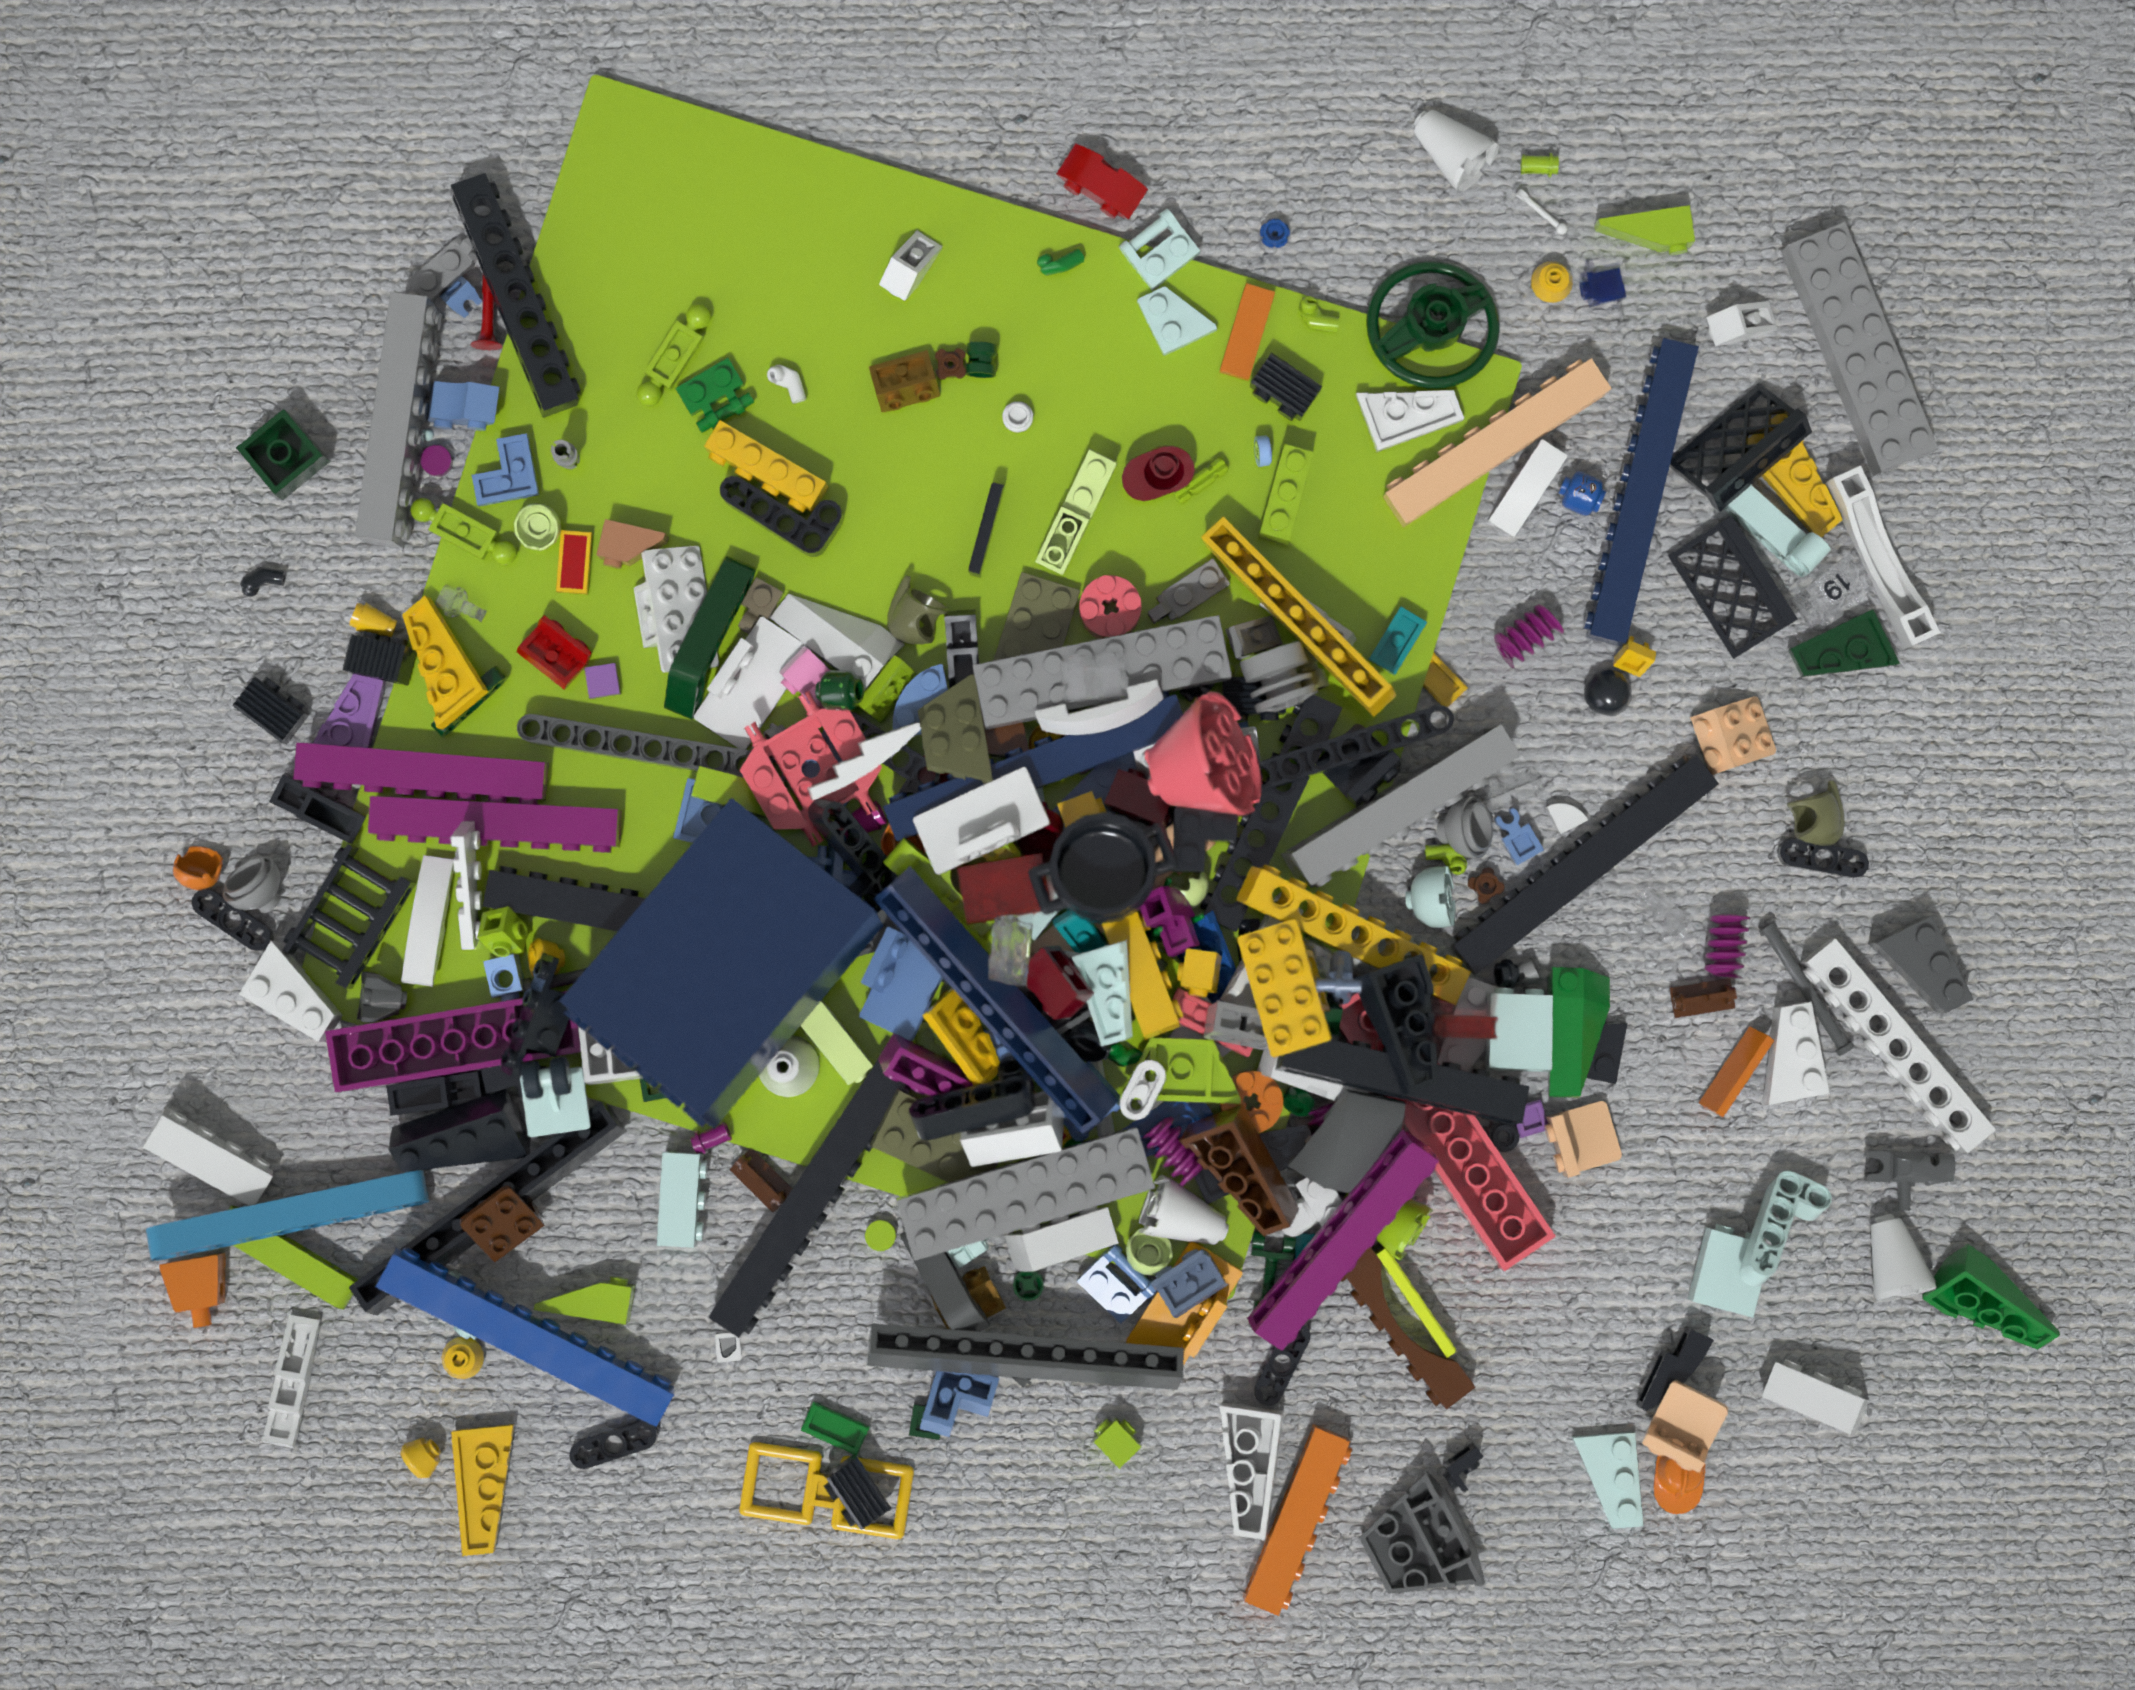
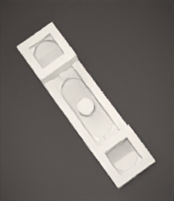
M1153 680L1126 687L1129 699L1071 714L1066 704H1061L1035 711L1041 729L1044 731L1063 735L1093 734L1120 727L1139 718L1155 707L1163 699V695L1158 681Z

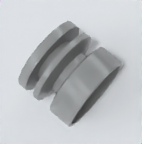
M1301 641L1274 648L1240 662L1246 683L1261 681L1262 687L1250 694L1252 699L1266 696L1267 700L1254 705L1257 713L1278 712L1301 704L1311 695L1318 693L1316 684L1306 687L1301 686L1302 682L1313 678L1312 672L1301 674L1296 672V668L1307 662Z

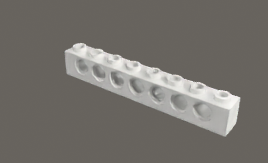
M1836 938L1828 939L1801 962L1806 968L1803 970V973L1812 984L1816 985L1818 983L1826 992L1823 994L1824 999L1832 1008L1836 1009L1838 1007L1845 1015L1843 1018L1844 1023L1854 1033L1858 1031L1863 1036L1865 1048L1874 1057L1879 1055L1885 1063L1883 1066L1885 1072L1893 1080H1900L1905 1086V1089H1903L1905 1096L1913 1104L1917 1102L1925 1110L1923 1117L1933 1128L1938 1126L1946 1135L1943 1137V1140L1952 1151L1956 1152L1958 1150L1960 1153L1968 1154L1996 1130ZM1835 967L1842 973V980L1837 985L1833 984L1829 979V973ZM1854 991L1858 992L1862 997V1003L1856 1009L1849 1003V997ZM1874 1015H1877L1882 1021L1881 1029L1876 1033L1869 1027V1021ZM1894 1039H1897L1902 1045V1050L1897 1056H1893L1889 1050V1045ZM1914 1063L1919 1064L1922 1070L1921 1076L1917 1080L1912 1079L1909 1074V1069ZM1934 1087H1938L1942 1094L1941 1100L1936 1104L1932 1103L1929 1098V1093ZM1954 1111H1958L1962 1118L1960 1125L1956 1128L1952 1127L1949 1121L1950 1115Z

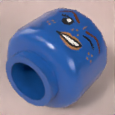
M1577 471L1573 474L1572 478H1564L1558 493L1563 495L1562 505L1564 508L1580 515L1588 516L1592 511L1598 512L1607 490L1603 489L1601 479L1585 472Z

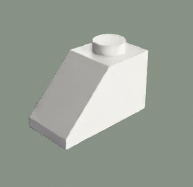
M916 231L891 257L879 285L888 290L892 295L905 301L919 286L943 246Z
M1769 301L1736 304L1706 317L1709 324V334L1715 346L1738 343L1778 330Z

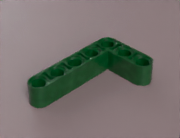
M729 556L723 561L671 664L664 701L665 709L691 720L694 719V715L702 703L707 671L751 586L756 567Z

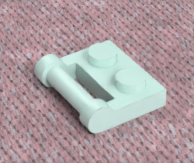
M1167 208L1159 214L1160 218L1129 242L1125 240L1118 246L1122 254L1152 291L1200 254V249ZM1168 227L1173 234L1140 259L1136 251Z

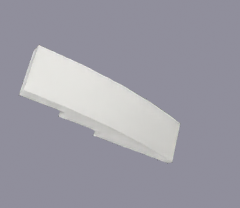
M914 722L858 742L861 755L833 764L836 777L807 787L810 798L815 800L839 790L874 770L898 752L921 729L920 723Z
M423 855L406 944L402 983L433 987L445 935L444 924L450 901L449 890L454 872L453 859Z
M289 1314L274 1371L275 1381L268 1404L270 1411L262 1438L264 1443L290 1448L295 1447L314 1362L320 1320Z

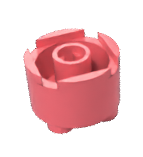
M1103 575L1089 583L1081 595L1079 604L1081 621L1085 629L1098 639L1129 634L1136 628L1140 619V595L1128 580L1119 576ZM1104 603H1116L1115 609L1118 611L1117 613L1110 612L1109 615L1104 613Z

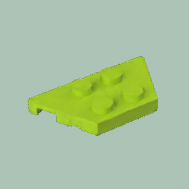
M1150 1038L1140 1060L1132 1071L1133 1075L1137 1066L1147 1060H1154L1163 1065L1166 1071V1081L1156 1101L1241 1104V1097L1214 1040ZM1148 1070L1146 1072L1145 1078L1147 1081H1155V1071ZM1132 1075L1130 1076V1078H1129V1080H1128L1126 1086H1125L1124 1089L1122 1090V1092H1121V1094H1120V1099H1121V1097H1122V1095H1123V1093H1124V1091H1125V1089H1126V1087H1127V1085H1128V1083H1129V1081H1130Z

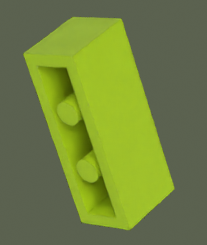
M1284 444L1258 538L1288 546L1313 459V451Z

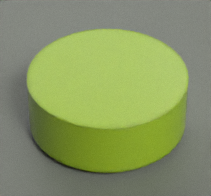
M886 1220L872 1222L865 1231L866 1243L875 1251L889 1249L896 1240L894 1226Z

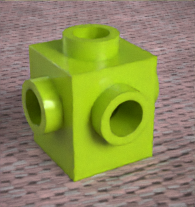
M507 906L482 913L477 938L497 958L507 957L511 954L524 952L529 927Z

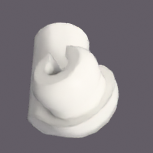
M775 365L769 368L767 371L768 380L787 388L793 404L806 400L800 375L797 371L783 365Z

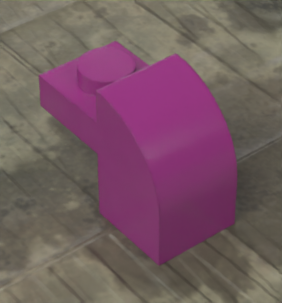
M1161 886L1153 890L1140 910L1146 927H1163V931L1160 934L1168 957L1177 956L1186 952V949L1199 946L1200 944L1191 921L1195 914L1185 896L1178 889L1170 886Z

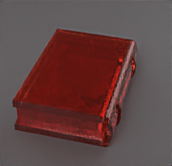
M1037 853L957 868L967 925L986 924L989 921L1041 913L1028 877V870L1044 863L1043 854ZM1044 876L1042 879L1050 898L1047 877Z
M1435 1014V1024H1432L1433 1036L1497 1039L1495 1029L1498 1017Z

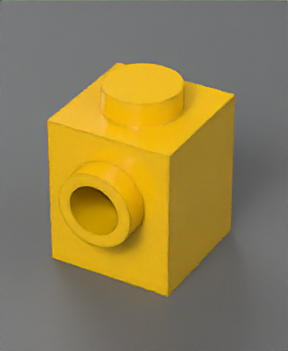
M1186 949L1184 962H1180L1177 978L1178 981H1181V986L1189 990L1188 995L1207 997L1208 992L1217 994L1222 956L1217 952Z

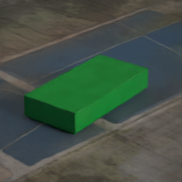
M813 1401L801 1431L857 1456L870 1426Z

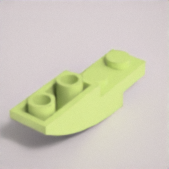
M1089 449L1065 502L1061 506L1037 556L1036 563L1061 575L1064 574L1103 497L1118 462Z

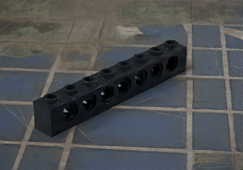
M486 173L451 184V197L542 417L545 418L577 406L578 396L581 395L579 384L575 377L570 379L566 368L570 366L564 349L558 350L555 339H558L557 331L552 321H546L543 311L547 310L541 293L535 294L531 284L535 282L532 270L529 265L524 266L520 258V255L523 254L522 246L518 237L512 238L508 227L512 226L507 210H501L497 199L500 198V194L495 182H489ZM484 205L491 212L488 215L481 216L475 213L474 209L477 206ZM496 233L502 237V241L492 244L486 240V236ZM502 261H508L514 268L509 272H503L498 269L497 265ZM519 289L526 296L521 300H514L509 296V292ZM531 317L537 322V325L533 328H525L521 325L520 321L523 318ZM537 345H542L548 349L549 353L546 356L539 357L532 352V349ZM549 373H554L559 376L560 382L556 385H550L544 381L543 377Z
M1315 694L1311 695L1303 703L1296 705L1292 713L1297 715L1292 726L1286 724L1279 739L1280 742L1284 743L1279 754L1273 752L1271 758L1287 753L1292 747L1301 749L1328 740L1342 707ZM1307 719L1314 721L1317 725L1316 734L1312 736L1303 734L1300 728L1301 722ZM1323 750L1312 752L1311 758L1315 765ZM1289 759L1282 762V770L1286 775L1293 776L1298 773V764L1290 762ZM1268 776L1266 782H1264V781L1261 780V785H1265V784L1268 783V781H1269V776ZM1310 777L1292 782L1290 789L1285 792H1281L1276 788L1261 792L1260 801L1254 805L1255 810L1243 815L1239 824L1244 826L1240 837H1237V841L1230 843L1226 852L1231 854L1227 865L1225 866L1220 863L1213 878L1218 884L1213 894L1207 892L1200 905V908L1205 910L1204 916L1213 910L1219 925L1237 932L1249 906L1239 901L1232 904L1225 903L1221 898V891L1226 886H1232L1239 894L1246 876L1236 873L1234 869L1236 860L1240 858L1247 859L1251 866L1263 868L1264 864L1269 865ZM1272 803L1277 807L1278 814L1275 819L1268 820L1262 816L1261 807L1263 804ZM1251 831H1260L1264 835L1265 841L1263 846L1255 848L1248 843L1247 837Z

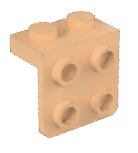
M1755 696L1691 717L1705 763L1712 775L1776 753V747L1760 700Z
M1597 1101L1546 1116L1548 1124L1544 1125L1545 1133L1549 1143H1554L1557 1153L1553 1155L1554 1163L1558 1173L1562 1172L1564 1177L1580 1175L1581 1171L1621 1159V1149L1608 1106L1604 1101Z
M1677 1380L1672 1381L1647 1428L1642 1444L1647 1446L1656 1455H1665L1675 1460L1683 1469L1695 1470L1700 1473L1706 1461L1708 1451L1728 1414V1407Z

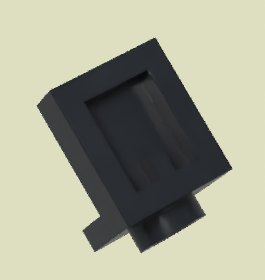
M1473 1442L1442 1463L1447 1470L1443 1476L1453 1490L1459 1487L1463 1493L1468 1491L1459 1474L1462 1472L1465 1474L1472 1472L1480 1465L1479 1460L1483 1458V1455Z

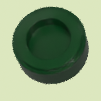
M1290 1087L1283 1096V1105L1290 1113L1302 1117L1309 1115L1314 1106V1100L1306 1091L1297 1087Z

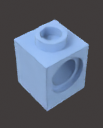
M511 954L507 957L483 961L491 997H501V1002L520 998L519 992H523L525 989L519 954ZM505 970L511 972L513 976V982L507 988L502 987L499 983V975Z

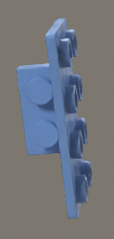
M887 926L860 982L872 989L859 1016L883 1029L902 1036L906 1040L913 1041L924 1019L922 1015L928 1010L943 977L901 930L897 931Z

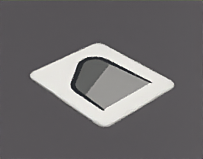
M732 1333L715 1335L717 1362L740 1361L742 1359L740 1337L738 1338Z

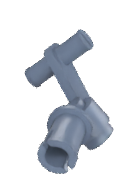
M1345 951L1334 952L1330 959V978H1317L1316 990L1317 992H1332L1333 1001L1340 1005V998H1342L1344 1005L1349 1003L1352 993H1361L1362 980H1353V959H1351V954Z

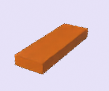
M1246 283L1219 373L1249 381L1275 295L1274 291Z
M1749 1026L1699 1101V1104L1713 1113L1724 1117L1774 1040L1770 1036Z

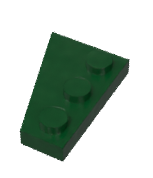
M1874 609L1788 650L1801 677L1900 665Z

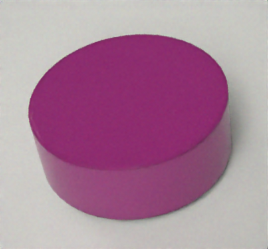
M440 445L427 447L420 459L422 468L434 477L446 475L453 465L451 453Z

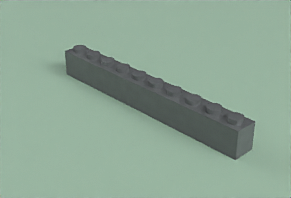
M872 1323L869 1333L867 1366L1177 1390L1183 1379L1184 1348Z

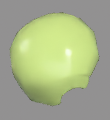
M537 503L529 504L517 514L514 521L515 535L524 547L542 551L557 542L561 533V520L551 507Z
M1204 872L1192 873L1190 876L1183 875V884L1180 887L1170 884V887L1178 889L1185 896L1192 909L1204 900L1208 892L1209 881Z
M1138 1229L1127 1242V1261L1135 1271L1143 1275L1157 1274L1166 1268L1172 1260V1245L1168 1238L1147 1236L1140 1233Z

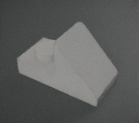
M1272 615L1225 629L1230 646L1238 660L1283 644Z

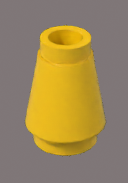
M367 602L365 605L357 603L349 626L355 627V631L358 632L366 631L392 637L398 620L392 619V617Z

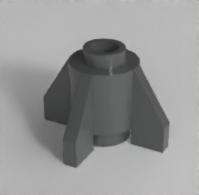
M362 971V988L357 1019L361 1020V1022L374 1023L390 1016L398 1015L400 1009L405 1010L407 991H402L401 984H395L380 974Z

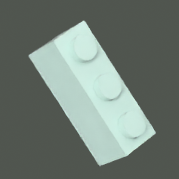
M662 1152L657 1246L694 1248L697 1246V1241L703 1240L704 1223L699 1222V1210L705 1209L706 1192L701 1191V1179L707 1178L708 1161L703 1160V1153Z

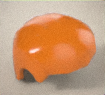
M191 846L183 857L180 854L177 855L173 864V875L186 888L193 890L207 889L218 882L222 871L223 857L217 851L208 847Z

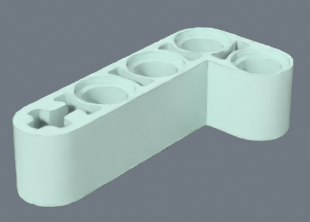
M1752 485L1723 509L1730 516L1732 515L1734 520L1784 565L1800 577L1810 574L1831 551L1830 546L1820 536L1813 532L1805 534Z
M1792 1171L1781 1172L1768 1185L1740 1267L1741 1278L1746 1284L1753 1287L1760 1286L1775 1273L1794 1216L1812 1221L1818 1218L1830 1206L1832 1196L1825 1186ZM1781 1186H1783L1784 1188H1786V1190L1788 1191V1193L1785 1192V1191H1783V1189L1781 1188ZM1809 1199L1813 1200L1817 1206L1813 1205ZM1772 1212H1775L1780 1219L1776 1218ZM1763 1238L1768 1239L1771 1245L1767 1244Z

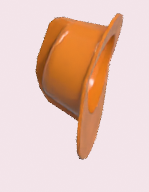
M1658 1455L1653 1486L1654 1497L1658 1505L1666 1512L1673 1514H1684L1694 1509L1700 1502L1703 1493L1705 1463L1699 1473L1695 1470L1683 1469L1675 1460L1665 1455Z

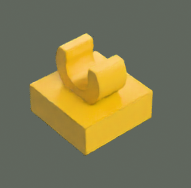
M1630 636L1626 644L1614 656L1613 666L1641 677L1654 663L1656 651L1649 649L1647 642H1644L1642 645L1635 643L1634 637Z

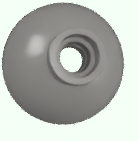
M1466 797L1456 802L1450 808L1446 818L1439 820L1437 824L1439 840L1443 844L1449 843L1455 852L1466 858L1475 859L1483 857L1489 849L1493 837L1492 820L1486 806L1476 797Z
M266 856L254 857L239 865L225 881L223 899L232 907L241 910L259 909L261 913H267L274 909L281 900L280 895L277 893L280 884V873L274 860Z

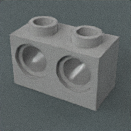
M1217 1001L1208 1007L1204 1038L1260 1050L1268 1047L1256 1008Z

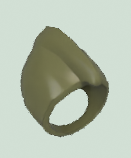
M906 575L891 601L887 615V626L892 636L899 641L907 644H930L935 639L936 621L939 615L947 614L949 610L944 604L927 594L911 588V577ZM919 621L924 624L923 627H919Z
M1828 781V788L1825 792L1787 803L1794 817V836L1807 843L1826 846L1836 843L1843 835L1845 827L1844 809L1835 781Z

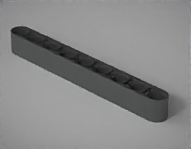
M526 714L517 723L519 736L532 744L697 772L699 766L743 777L738 769V762L741 758L748 757L751 752L749 750L536 714ZM538 721L540 725L539 733L534 737H529L526 734V726L529 722ZM562 726H568L571 731L569 739L565 742H559L556 738V732ZM598 731L601 735L600 743L596 747H589L586 742L588 734ZM623 736L630 737L632 741L631 748L627 752H619L617 749V741ZM658 741L662 745V752L659 756L651 758L647 754V747L650 743ZM688 746L692 749L693 756L690 761L681 763L677 758V753L682 747ZM713 752H721L723 755V762L717 768H711L708 765V757ZM773 755L768 757L771 763L776 762ZM783 774L780 778L785 783L787 780Z

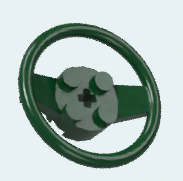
M1421 261L1397 269L1381 282L1373 293L1368 306L1366 328L1373 352L1389 372L1409 384L1438 389L1462 384L1483 370L1496 350L1500 334V321L1498 310L1491 294L1475 276L1449 263ZM1435 273L1452 277L1466 285V287L1456 289L1453 287L1449 289L1444 286H1437V283L1421 287L1413 294L1404 317L1381 338L1378 326L1381 305L1390 290L1401 281L1419 274ZM1485 310L1488 323L1485 345L1478 357L1466 368L1450 375L1427 376L1415 373L1396 361L1420 347L1424 351L1432 352L1452 346L1460 339L1467 320ZM1431 313L1435 316L1441 315V321L1434 320L1431 317Z

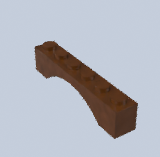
M1371 1248L1366 1249L1357 1260L1354 1269L1346 1273L1341 1282L1347 1279L1354 1288L1350 1291V1294L1360 1307L1364 1304L1368 1306L1373 1313L1368 1318L1379 1332L1383 1329L1386 1330L1392 1338L1387 1343L1398 1357L1402 1354L1405 1355L1410 1362L1406 1368L1417 1382L1423 1379L1429 1387L1425 1393L1436 1407L1442 1404L1447 1410L1475 1389V1385L1454 1359L1437 1355L1422 1348L1402 1331L1390 1313L1384 1297L1381 1279L1382 1262Z

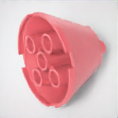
M1216 692L1200 696L1151 748L1145 750V760L1149 765L1151 778L1148 780L1150 791L1154 796L1160 795L1167 804L1235 815H1246L1255 810L1253 807L1254 803L1260 801L1261 773L1250 734L1243 735L1237 723L1241 716L1224 696Z

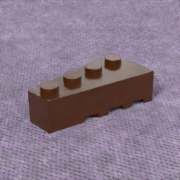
M1243 1104L1189 1123L1179 1141L1186 1149L1190 1148L1198 1157L1197 1162L1205 1170L1209 1169L1218 1179L1220 1188L1225 1193L1229 1192L1238 1202L1237 1207L1263 1236L1291 1227L1299 1207Z

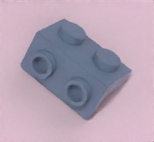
M1195 1249L1188 1252L1181 1258L1183 1262L1174 1268L1168 1266L1155 1275L1157 1279L1151 1282L1152 1287L1159 1292L1174 1318H1178L1228 1285L1211 1255L1203 1249L1200 1251Z

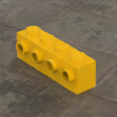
M719 420L704 445L707 452L710 453L709 459L723 467L727 463L736 468L734 473L748 482L752 478L763 484L761 489L776 498L780 494L789 499L787 504L801 513L805 509L812 513L829 488L824 480Z

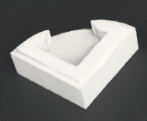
M1558 803L1546 807L1559 834L1588 821L1587 817L1572 805Z

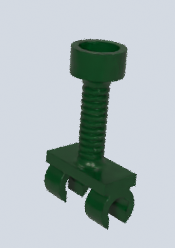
M1259 1231L1253 1232L1250 1255L1265 1257L1266 1260L1265 1274H1263L1265 1277H1263L1264 1283H1262L1263 1289L1261 1290L1262 1296L1254 1300L1253 1310L1275 1284L1276 1262L1279 1259L1294 1261L1296 1236L1284 1235L1282 1253L1263 1251L1265 1236Z

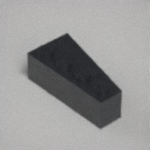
M504 1089L392 1127L388 1150L401 1172L524 1158L530 1153L531 1137L528 1136L527 1126L509 1093Z

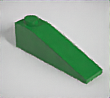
M1552 967L1547 976V995H1553L1552 1070L1548 1071V1097L1580 1098L1610 1009V978L1585 968Z
M1966 1244L1946 1257L1934 1276L1936 1289L1922 1294L1923 1300L1947 1316L1955 1319L1958 1315L1973 1320V1325L1983 1329L1986 1325L2001 1331L2003 1337L2037 1350L2060 1336V1331L1990 1258L1970 1244Z

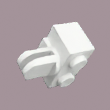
M1302 1176L1293 1182L1302 1196L1296 1201L1299 1211L1291 1227L1282 1231L1286 1235L1294 1237L1299 1236L1317 1224L1322 1227L1343 1201L1336 1190L1323 1188L1309 1178Z

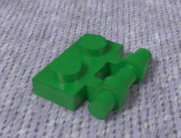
M729 358L724 359L675 388L691 416L701 411L704 412L706 417L696 422L701 433L710 428L714 429L719 420L724 421L734 414L738 416L744 413V408L755 403L749 392L739 398L736 396L735 391L745 385ZM727 397L730 403L714 412L711 405Z

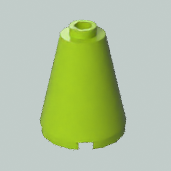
M1346 1192L1343 1198L1344 1200L1349 1195V1193ZM1412 1199L1406 1201L1397 1212L1393 1222L1386 1225L1377 1236L1378 1242L1394 1258L1401 1261L1407 1254L1404 1251L1407 1244L1414 1245L1430 1218L1428 1214L1433 1212V1209L1426 1204Z

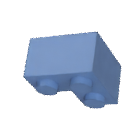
M936 1371L920 1429L950 1437L958 1408L988 1417L999 1378L991 1375Z

